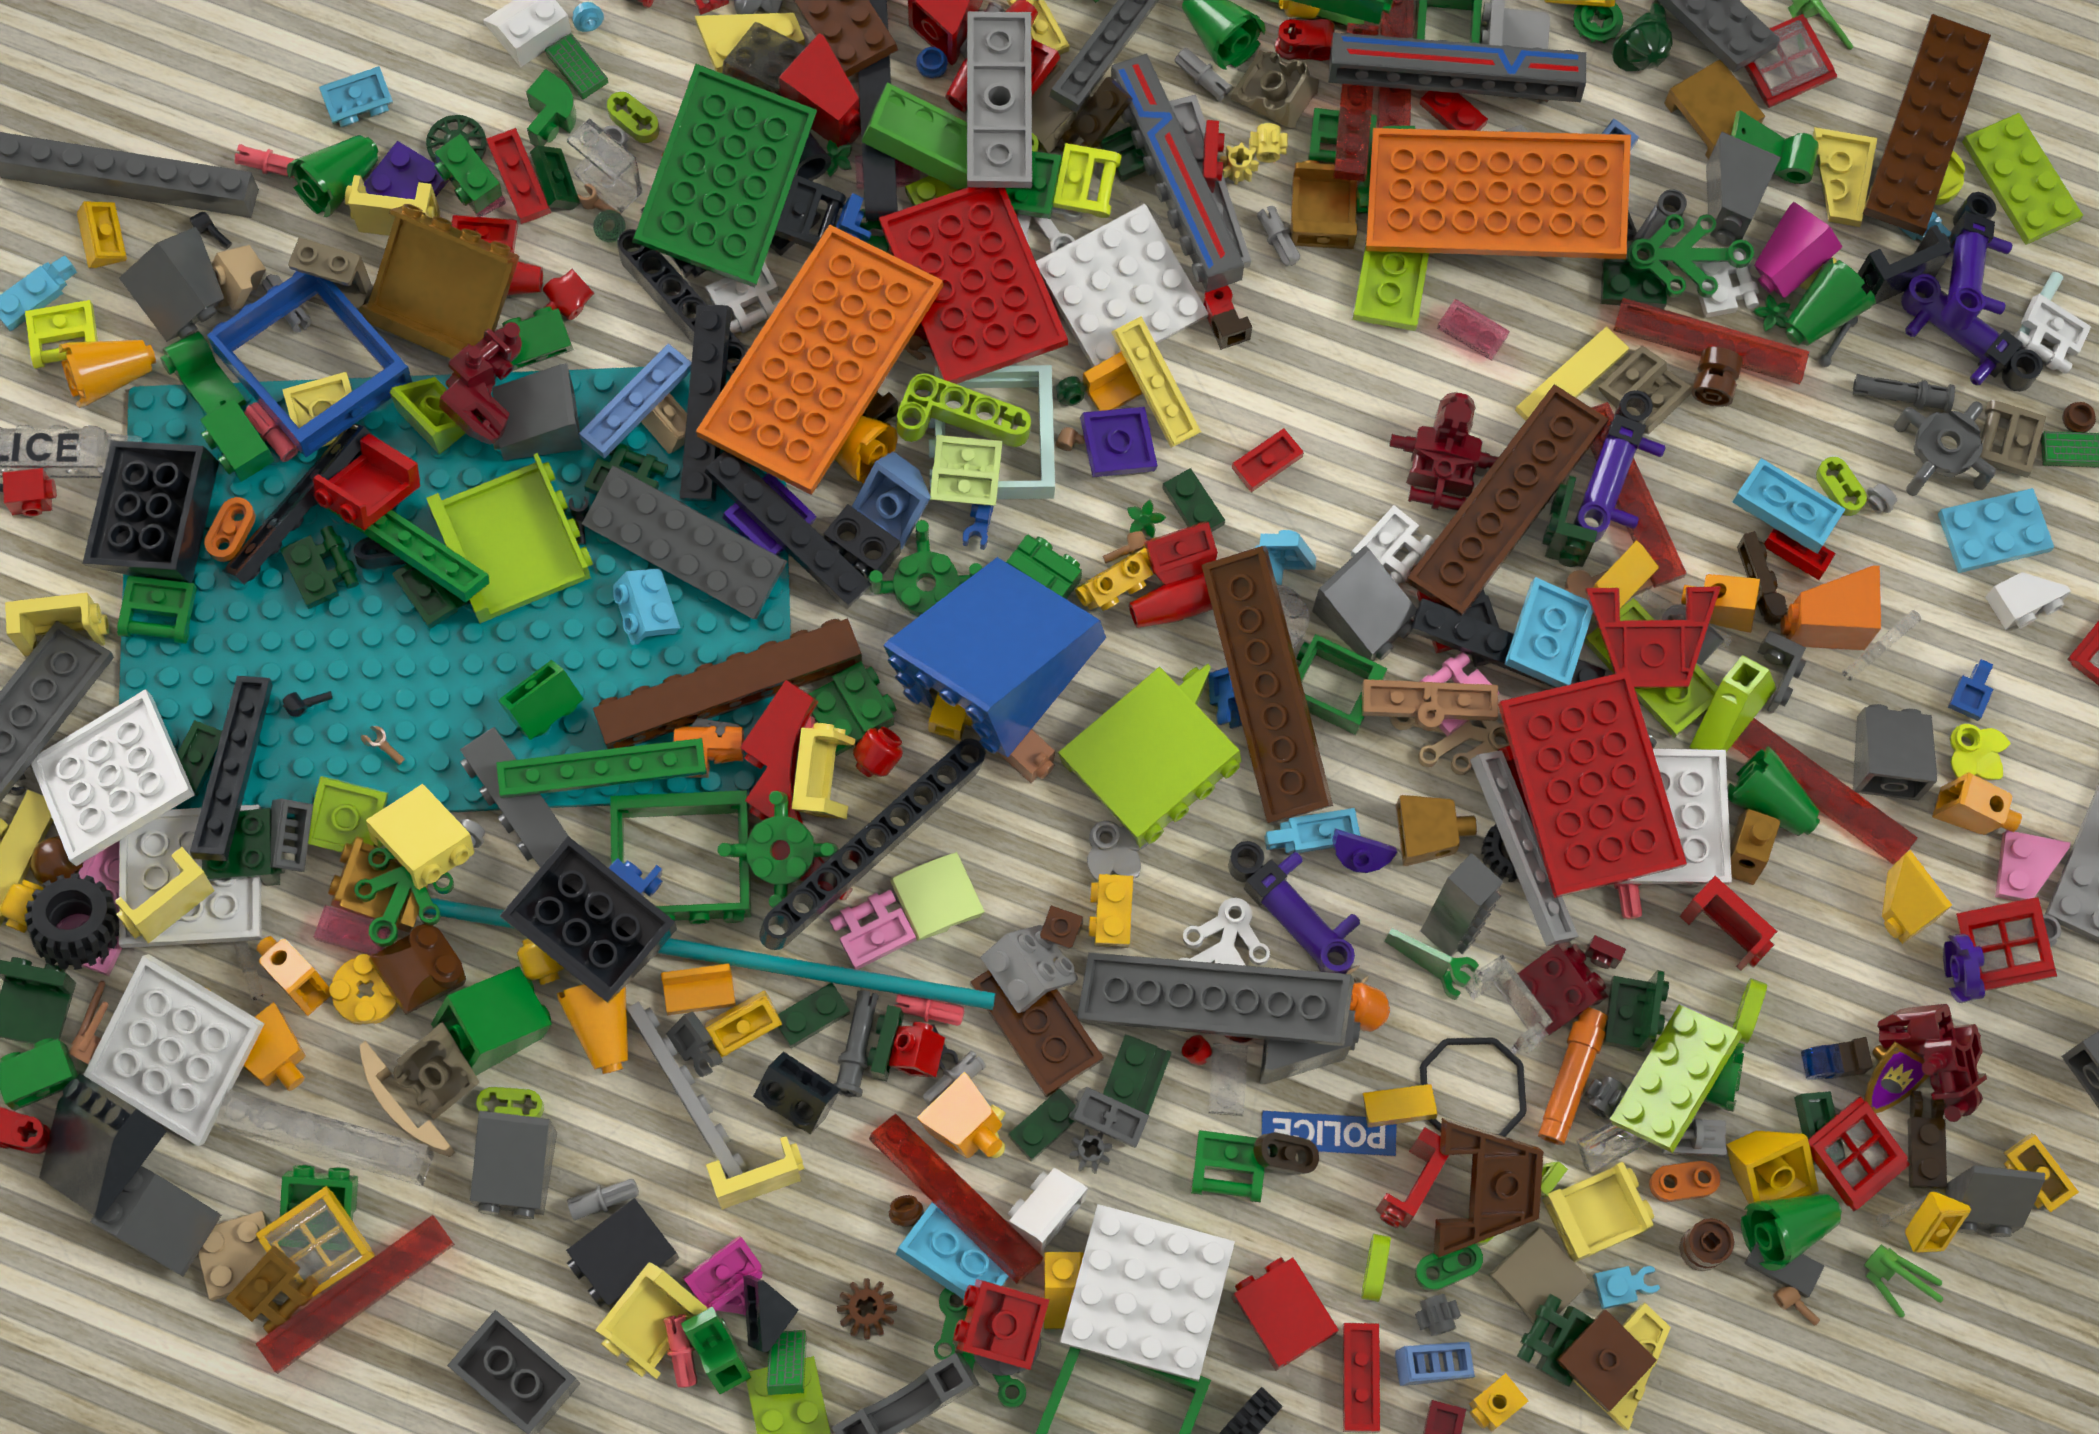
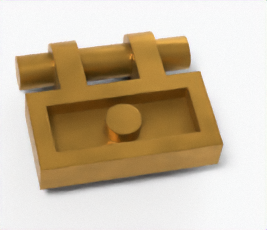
M273 1245L225 1299L251 1322L262 1313L268 1318L267 1322L263 1325V1329L268 1334L274 1335L279 1328H285L292 1321V1314L300 1306H305L313 1298L312 1293L319 1286V1283L312 1276H308L302 1284L292 1279L301 1268ZM282 1291L289 1298L282 1305H277L272 1300Z

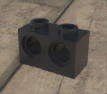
M849 504L846 505L823 533L824 539L866 579L874 570L880 571L883 575L901 553L900 540ZM844 532H851L856 535L850 541H844L839 538ZM872 550L879 551L882 554L881 557L875 560L869 559L865 555Z
M783 1051L768 1066L753 1097L762 1102L768 1109L777 1112L792 1122L794 1126L811 1135L826 1119L841 1089Z

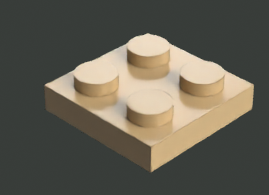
M263 1211L216 1224L199 1251L198 1255L207 1293L211 1301L227 1297L267 1253L256 1236L258 1231L268 1225Z

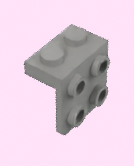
M1490 0V3L1484 2L1482 21L1487 22L1486 30H1482L1480 44L1548 49L1550 16L1548 13L1504 8L1505 0Z
M1041 925L1007 933L980 957L1017 1013L1026 1011L1048 991L1072 985L1078 980L1072 962L1062 954L1058 946L1041 939L1040 934L1043 928Z

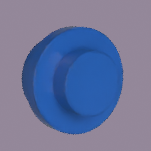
M936 47L925 48L916 59L917 70L927 78L940 77L945 73L948 66L946 55Z

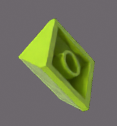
M436 377L392 387L390 395L396 410L439 455L465 434L439 408L440 397L447 389Z

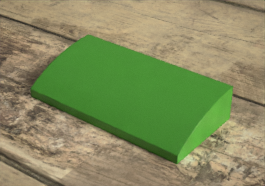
M887 82L861 142L958 190L967 188V122Z

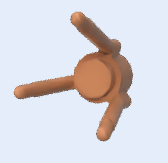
M104 981L99 982L79 1032L71 1043L73 1046L68 1052L86 1064H89L101 1040L94 1033L108 1008V1003L103 1002L94 1016L106 985Z

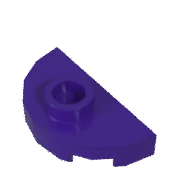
M1335 828L1332 839L1335 854L1343 866L1354 872L1368 873L1380 870L1389 864L1398 853L1394 846Z

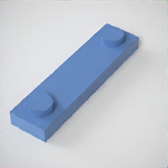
M667 344L579 433L580 439L605 459L691 372L692 362L670 344Z

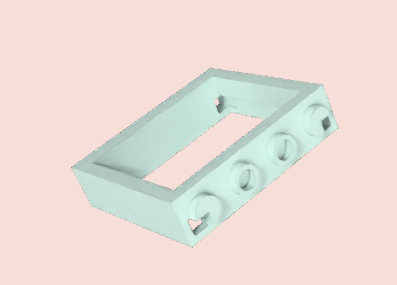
M1052 365L1007 366L957 384L965 388L1038 387L1041 481H999L997 499H1054ZM934 367V376L942 379L938 367ZM931 418L929 428H935V437L937 435L945 436V422ZM929 439V459L935 457L936 439ZM930 469V489L933 469Z

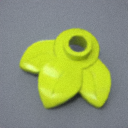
M1971 724L1957 726L1950 736V744L1954 750L1950 763L1955 776L1959 778L1969 772L1987 780L2001 779L2003 777V765L1998 753L2004 751L2011 744L2008 738L1994 728L1980 730ZM1961 737L1969 738L1971 746L1963 744Z

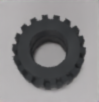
M71 874V878L66 879L64 875L56 877L57 881L53 883L50 880L43 883L44 889L42 891L36 889L32 894L34 901H28L26 905L28 913L25 914V922L33 947H35L40 958L44 957L46 963L51 966L57 962L59 968L67 970L69 965H73L74 970L82 969V964L86 963L89 966L97 964L96 959L98 957L105 959L109 955L108 948H115L117 944L116 937L119 936V918L116 915L117 910L110 891L106 890L105 885L101 881L95 883L94 877L88 875L84 879H81L79 874ZM73 914L90 916L86 923L75 929L64 930L56 927L62 919Z

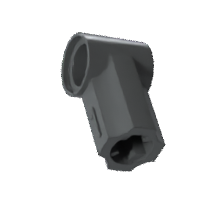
M1675 189L1664 191L1634 236L1633 242L1637 239L1649 240L1663 226L1669 215L1677 214L1682 217L1687 206L1684 194ZM1671 205L1677 212H1668L1663 206ZM1676 221L1668 222L1671 229L1678 224Z

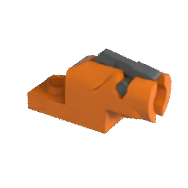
M697 718L691 727H681L674 730V741L699 738L703 740L706 774L686 777L709 778L710 760H713L714 764L743 761L744 750L740 747L744 742V730L738 724Z

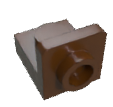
M1051 905L1040 934L1041 939L1071 949L1076 936L1079 935L1082 928L1083 916Z

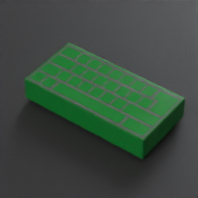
M571 33L545 49L547 57L583 100L609 83L608 77Z
M2050 431L2042 433L2041 450L2043 466L2099 467V433Z
M806 1330L783 1331L769 1350L768 1395L804 1393Z

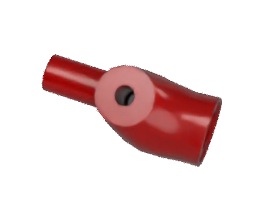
M571 269L562 277L553 278L545 284L542 290L550 302L543 308L552 307V310L559 308L564 317L572 320L582 312L587 301L595 293Z

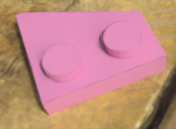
M2006 830L2002 834L1995 897L2012 901L2034 898L2070 848V842Z

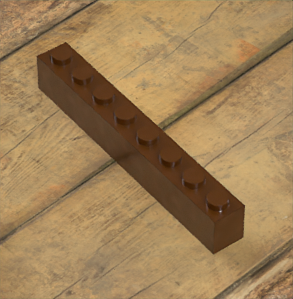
M848 618L841 621L840 619H831L823 623L821 628L810 632L808 630H800L793 633L789 637L790 639L778 643L776 641H769L760 645L756 651L747 654L745 652H738L727 657L726 661L716 665H713V663L703 664L697 667L693 673L685 676L680 674L672 675L664 679L662 684L651 688L650 686H641L631 691V695L619 699L617 697H610L602 700L599 706L593 708L607 749L631 747L674 732L675 729L693 725L697 718L710 719L776 695L785 680L797 687H801L840 673L856 663L862 662V653Z

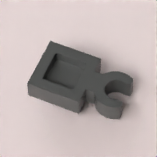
M693 1011L684 1014L666 1033L684 1061L694 1060L695 1071L700 1077L707 1076L713 1072L709 1065L714 1067L723 1062L720 1054L710 1049L707 1045L712 1040V1037Z

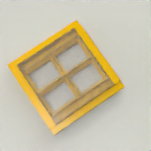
M327 1186L256 1233L258 1241L266 1252L274 1245L301 1268L292 1278L297 1283L302 1284L308 1276H312L318 1281L319 1286L312 1293L313 1297L375 1256L365 1238L334 1193Z

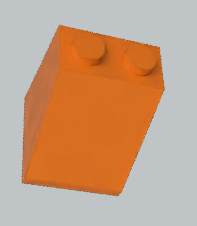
M1873 565L1801 592L1794 603L1790 604L1786 615L1781 618V634L1786 635L1787 639L1804 647L1865 650L1881 630L1880 566Z

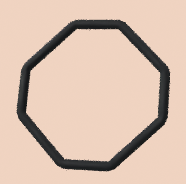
M1493 1037L1447 1038L1442 1040L1420 1065L1421 1085H1427V1066L1447 1045L1493 1044L1517 1066L1520 1111L1497 1134L1506 1137L1521 1121L1527 1111L1524 1065L1522 1061L1498 1039ZM1437 1119L1428 1120L1441 1132V1123Z

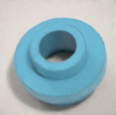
M592 2L581 3L573 11V24L577 30L582 32L597 29L604 20L601 8Z

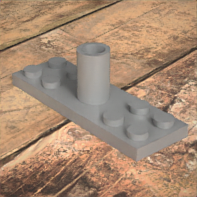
M968 11L967 187L1032 188L1031 12Z
M2099 783L2045 915L2054 917L2060 925L2098 943Z

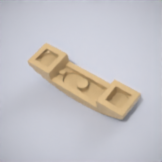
M366 1041L360 1044L361 1060L367 1081L378 1102L391 1119L419 1144L434 1152L451 1157L455 1151L432 1122L428 1120L417 1128L382 1085L381 1082L392 1073Z

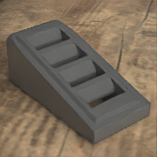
M286 799L272 800L271 867L304 872L313 804ZM287 813L295 814V820L287 819ZM285 826L295 827V834L285 832ZM284 839L295 841V847L283 845ZM282 852L295 854V861L281 859Z

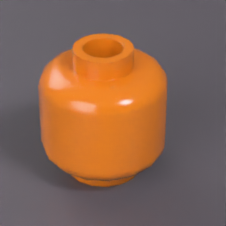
M1365 983L1353 984L1350 1010L1355 1011L1354 1022H1360V1030L1372 1032L1382 1026L1389 1017L1390 1007L1388 998L1380 989Z

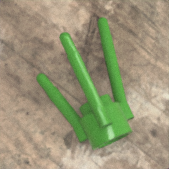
M1792 0L1793 4L1788 7L1792 18L1801 14L1805 18H1810L1819 13L1847 49L1851 50L1853 48L1852 43L1824 7L1821 0ZM1801 34L1796 35V40L1800 52L1805 49V44Z
M1881 1244L1864 1264L1870 1270L1865 1277L1876 1285L1890 1306L1901 1318L1905 1316V1313L1882 1282V1277L1889 1281L1895 1273H1898L1937 1302H1943L1941 1295L1906 1269L1937 1286L1942 1285V1280L1899 1256L1891 1248L1887 1249Z

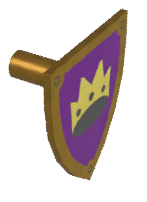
M1896 1042L1888 1051L1882 1045L1876 1046L1872 1054L1879 1063L1867 1083L1864 1101L1868 1102L1875 1113L1883 1112L1903 1101L1929 1077V1075L1924 1074L1922 1071L1924 1058Z

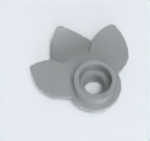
M1101 821L1095 824L1089 834L1092 849L1087 857L1088 868L1094 879L1098 881L1099 874L1110 875L1112 872L1116 875L1138 878L1141 863L1137 851L1146 847L1148 843L1140 848L1136 843L1135 837L1124 826L1119 827L1112 821ZM1108 833L1113 839L1110 843L1105 844L1100 841V836Z

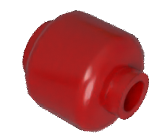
M881 727L880 729L870 728L853 749V755L857 761L856 768L867 777H872L873 775L879 777L887 776L903 755L902 740L896 733L886 727Z

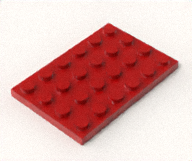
M967 187L879 218L881 228L893 256L943 280V288L920 323L943 380L959 384L1068 345L1067 335L1005 188Z
M1630 671L1499 702V710L1554 898L1687 865Z

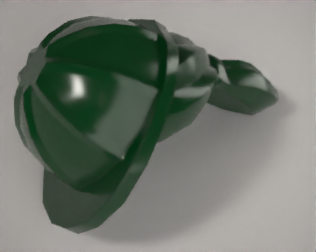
M1658 0L1652 2L1650 13H1645L1636 19L1631 27L1624 31L1614 42L1611 53L1613 61L1618 68L1627 72L1658 68L1670 55V49L1673 45L1672 32L1669 30L1666 22L1665 8L1660 5Z

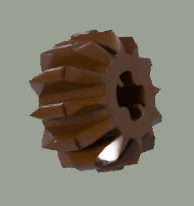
M865 1278L863 1281L864 1289L859 1290L858 1285L852 1282L850 1283V1288L854 1295L852 1296L846 1292L840 1294V1298L849 1305L837 1306V1313L849 1314L840 1321L842 1327H847L854 1323L850 1331L852 1337H856L862 1328L864 1329V1339L870 1340V1329L875 1328L879 1337L884 1335V1330L880 1325L881 1322L887 1326H893L894 1320L886 1314L896 1313L897 1305L886 1304L894 1298L892 1291L880 1295L884 1288L883 1282L879 1281L874 1290L870 1289V1279ZM869 1301L873 1302V1310L876 1311L874 1315L867 1313L865 1317L861 1316V1308H858L860 1304L866 1306Z

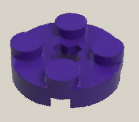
M1964 933L1949 935L1948 938L1951 941L1944 943L1943 963L1946 978L1953 977L1955 987L1949 988L1951 995L1958 1003L1983 999L1985 987L1980 978L1979 968L1984 965L1982 948L1980 946L1974 947L1970 937Z

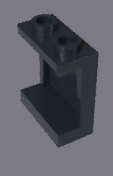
M1937 225L1932 226L1927 231L1914 254L1892 264H1889L1881 249L1869 253L1857 273L1865 282L1861 288L1866 295L1872 291L1876 299L1875 304L1904 292L1912 278L1918 275L1929 274L1936 277L1952 252L1948 237L1941 233Z
M635 1198L566 1250L572 1258L567 1262V1265L578 1279H581L583 1276L588 1279L593 1287L587 1291L598 1306L602 1307L606 1303L610 1310L649 1262L662 1268L665 1265L669 1267L679 1259L677 1252Z

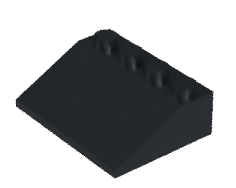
M111 440L82 564L129 576L192 583L219 461L204 446Z
M569 836L565 838L500 915L502 919L607 1003L636 976L677 930L676 922Z
M79 1073L76 1079L71 1080L66 1085L63 1095L57 1103L39 1178L100 1220L167 1130L134 1106Z

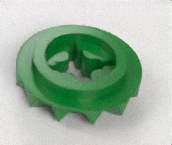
M1616 3L1612 7L1578 5L1573 14V27L1578 29L1580 37L1585 36L1589 38L1591 43L1594 41L1605 43L1611 38H1616L1623 26V14ZM1594 12L1599 20H1604L1601 28L1596 22L1591 23Z

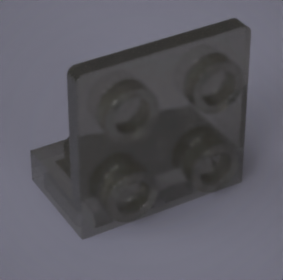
M755 22L723 61L722 74L781 96L780 75L806 47Z

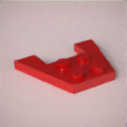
M1721 586L1686 587V620L1620 621V590L1618 587L1586 588L1585 591L1614 673L1630 671L1634 688H1688Z

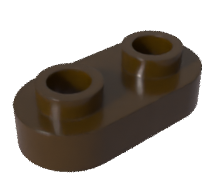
M1273 1132L1259 1136L1254 1144V1155L1257 1162L1267 1169L1300 1175L1314 1171L1319 1162L1318 1149L1309 1139ZM1296 1153L1298 1154V1157H1299L1298 1162H1297L1296 1159H1295Z

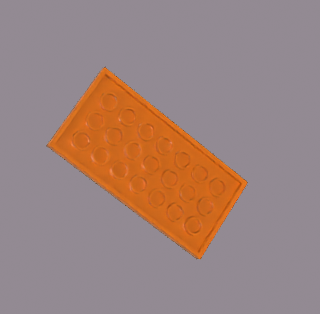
M1373 128L1366 251L1626 259L1631 135Z
M829 225L697 428V437L812 495L943 288V280Z

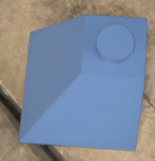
M893 451L875 462L852 507L900 540L902 550L931 496L920 470Z

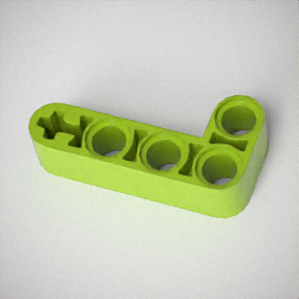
M922 373L914 376L907 387L898 409L896 429L898 435L905 441H918L925 434L931 418L988 439L1002 441V444L1007 446L1019 447L1029 439L1031 418L1028 412L1020 407ZM918 390H927L931 395L919 397L916 395V392ZM957 401L962 406L953 409L948 407L946 403ZM987 412L992 415V418L982 420L977 414ZM915 418L920 423L915 426H909L904 423V420ZM999 418H1002L1001 425H998ZM1014 425H1019L1017 430L1012 429Z

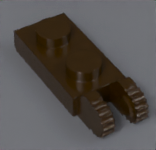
M1106 77L1070 125L1071 128L1063 134L1057 147L1064 152L1065 143L1073 144L1079 136L1084 140L1079 146L1098 147L1133 98L1112 77Z
M1755 531L1745 533L1737 549L1747 578L1760 579L1757 605L1761 616L1764 617L1763 620L1768 625L1776 626L1787 613L1786 600L1783 595L1776 592L1778 587L1775 573L1772 570L1769 571L1767 566L1765 544L1763 541L1758 540Z
M1912 1091L1910 1095V1118L1907 1120L1908 1162L1910 1163L1908 1166L1909 1188L1945 1189L1947 1188L1946 1123L1945 1119H1943L1944 1099L1933 1100L1931 1097V1118H1921L1923 1112L1922 1092Z

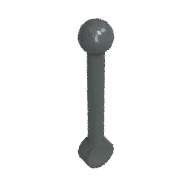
M1858 317L1844 324L1827 353L1819 358V364L1822 367H1828L1831 364L1832 355L1850 327H1854L1857 324Z

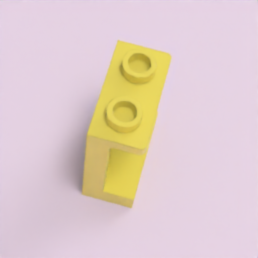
M357 175L353 177L352 186L348 185L346 188L345 204L349 205L351 219L355 220L359 232L389 236L395 216L389 214L390 209L403 206L404 204H411L423 210L422 214L431 218L433 216L440 217V210L432 184L418 182L415 200L367 194L362 177Z
M87 592L5 602L6 633L24 656H29L37 646V636L46 635L56 621L74 631L86 630L94 642L101 646L105 645L104 635L109 634L107 615L101 613L99 604L94 603Z
M814 723L813 728H801L792 801L793 810L815 817L847 819L848 806L830 800L837 745L855 746V739L845 735L846 730L834 728V725L825 723Z
M423 784L366 820L371 841L378 848L385 846L411 874L413 884L418 890L436 882L443 874L455 866L465 863L474 854L470 833Z
M183 847L171 855L181 873L134 910L121 897L115 900L120 908L116 915L135 939L141 935L149 944L215 891L204 871Z
M787 1136L780 1138L785 1155L784 1159L729 1179L725 1178L719 1160L706 1164L721 1209H726L800 1182L799 1171L804 1169V1165L797 1144L790 1145Z
M1623 1162L1563 1190L1558 1189L1548 1193V1196L1542 1199L1569 1257L1574 1262H1578L1644 1233L1653 1226L1652 1219H1654L1652 1208L1647 1200L1641 1199L1636 1189L1639 1186L1636 1175L1631 1168H1626Z
M649 1262L595 1331L605 1338L601 1345L616 1357L623 1353L629 1358L626 1365L640 1377L648 1373L657 1379L661 1373L655 1367L667 1353V1350L670 1349L663 1319L673 1315L677 1318L679 1314H686V1320L708 1308L664 1270Z

